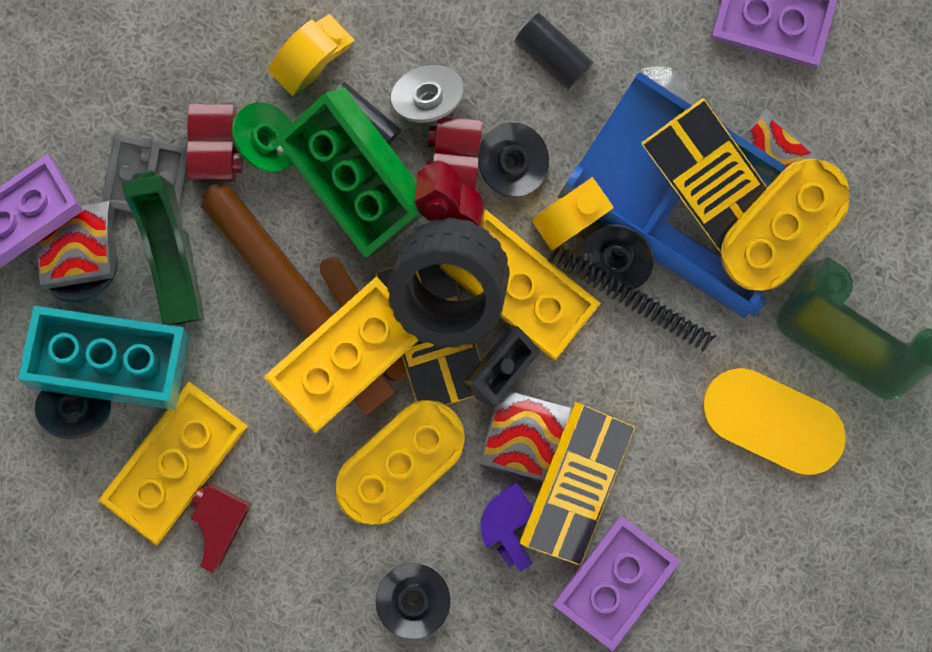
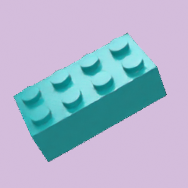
M33 306L18 380L29 389L176 410L190 338L182 327Z

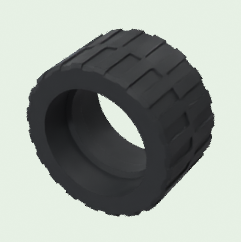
M457 218L436 219L428 224H422L417 227L404 240L388 285V302L393 310V316L396 321L400 322L403 329L417 337L418 340L434 344V346L438 347L449 346L455 348L461 345H470L477 342L478 339L487 336L500 319L510 276V267L507 263L508 257L506 252L503 251L501 243L485 228L479 227L467 220H457ZM434 264L454 265L472 274L482 286L483 292L474 298L464 301L445 300L430 293L421 284L416 272Z

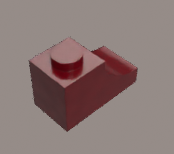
M213 483L207 485L206 489L200 487L190 505V508L195 510L190 519L198 523L204 536V556L200 567L211 573L216 572L220 568L252 506V503Z

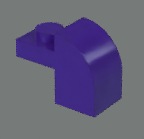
M514 482L489 500L483 510L480 527L486 547L488 548L500 540L503 544L497 548L509 568L516 564L521 572L533 564L513 531L528 522L533 507L517 482Z

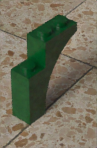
M155 171L135 173L132 175L131 181L122 182L123 193L138 226L147 254L162 325L174 326L205 320L189 234L182 229L175 187L161 175H155Z

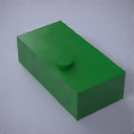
M345 87L324 93L275 138L365 258L385 248L423 217L417 210L414 202L416 180Z

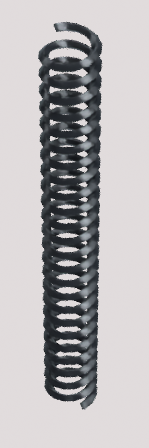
M560 245L548 259V262H551L558 254L554 263L557 266L564 258L561 270L565 269L571 261L567 270L568 273H571L578 264L574 277H577L584 268L580 277L581 281L591 271L586 283L587 285L590 284L597 275L593 288H596L604 278L599 291L602 292L610 282L606 296L617 285L612 299H616L624 288L618 302L622 303L630 292L625 307H628L637 295L631 310H635L643 299L638 315L642 313L650 302L644 318H647L656 306L650 319L651 322L655 320L663 309L657 326L661 324L669 313L663 329H666L675 318L669 330L670 333H673L676 326L682 321L676 337H679L683 329L688 325L682 340H686L689 333L694 329L689 344H692L696 336L701 332L695 348H698L702 340L707 336L706 342L701 348L702 352L716 338V335L711 336L710 331L705 332L704 327L698 329V324L692 325L691 320L686 321L685 316L679 318L678 312L673 314L672 309L666 311V305L660 307V302L654 303L653 297L647 299V294L641 295L640 290L634 292V286L628 288L627 282L622 284L621 279L615 281V275L609 277L608 271L602 274V268L596 270V264L590 265L589 260L583 262V257L577 258L576 252L570 255V249L564 251L563 245Z

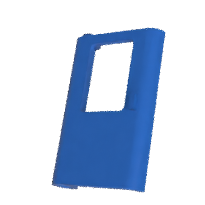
M639 71L580 164L566 182L558 198H563L593 177L614 207L597 219L596 223L601 226L619 224L635 229L651 245L656 262L742 318H746L749 313L756 316L767 299L762 295L764 290H749L736 284L725 272L721 257L677 230L668 222V217L680 200V196L641 142L692 105ZM725 127L768 188L787 166Z

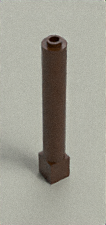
M219 183L215 184L201 196L204 200L200 206L202 211L305 339L334 315L229 184L223 187ZM381 374L354 399V402L368 416L397 392Z

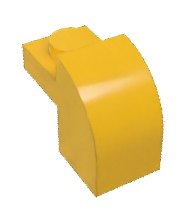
M330 14L316 23L310 20L282 46L267 71L294 96L311 85L318 78L326 64L344 53L355 40Z
M591 177L563 198L547 207L535 216L531 222L551 251H553L614 207L595 179Z

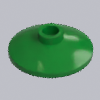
M262 102L248 104L239 110L232 123V137L243 159L256 169L269 173L284 171L293 164L275 140L291 124L290 118L277 107Z

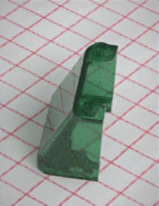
M829 257L809 264L776 317L777 327L785 337L882 399H897L932 373V328L919 331L910 342L903 343L844 304L853 288V279L845 267Z

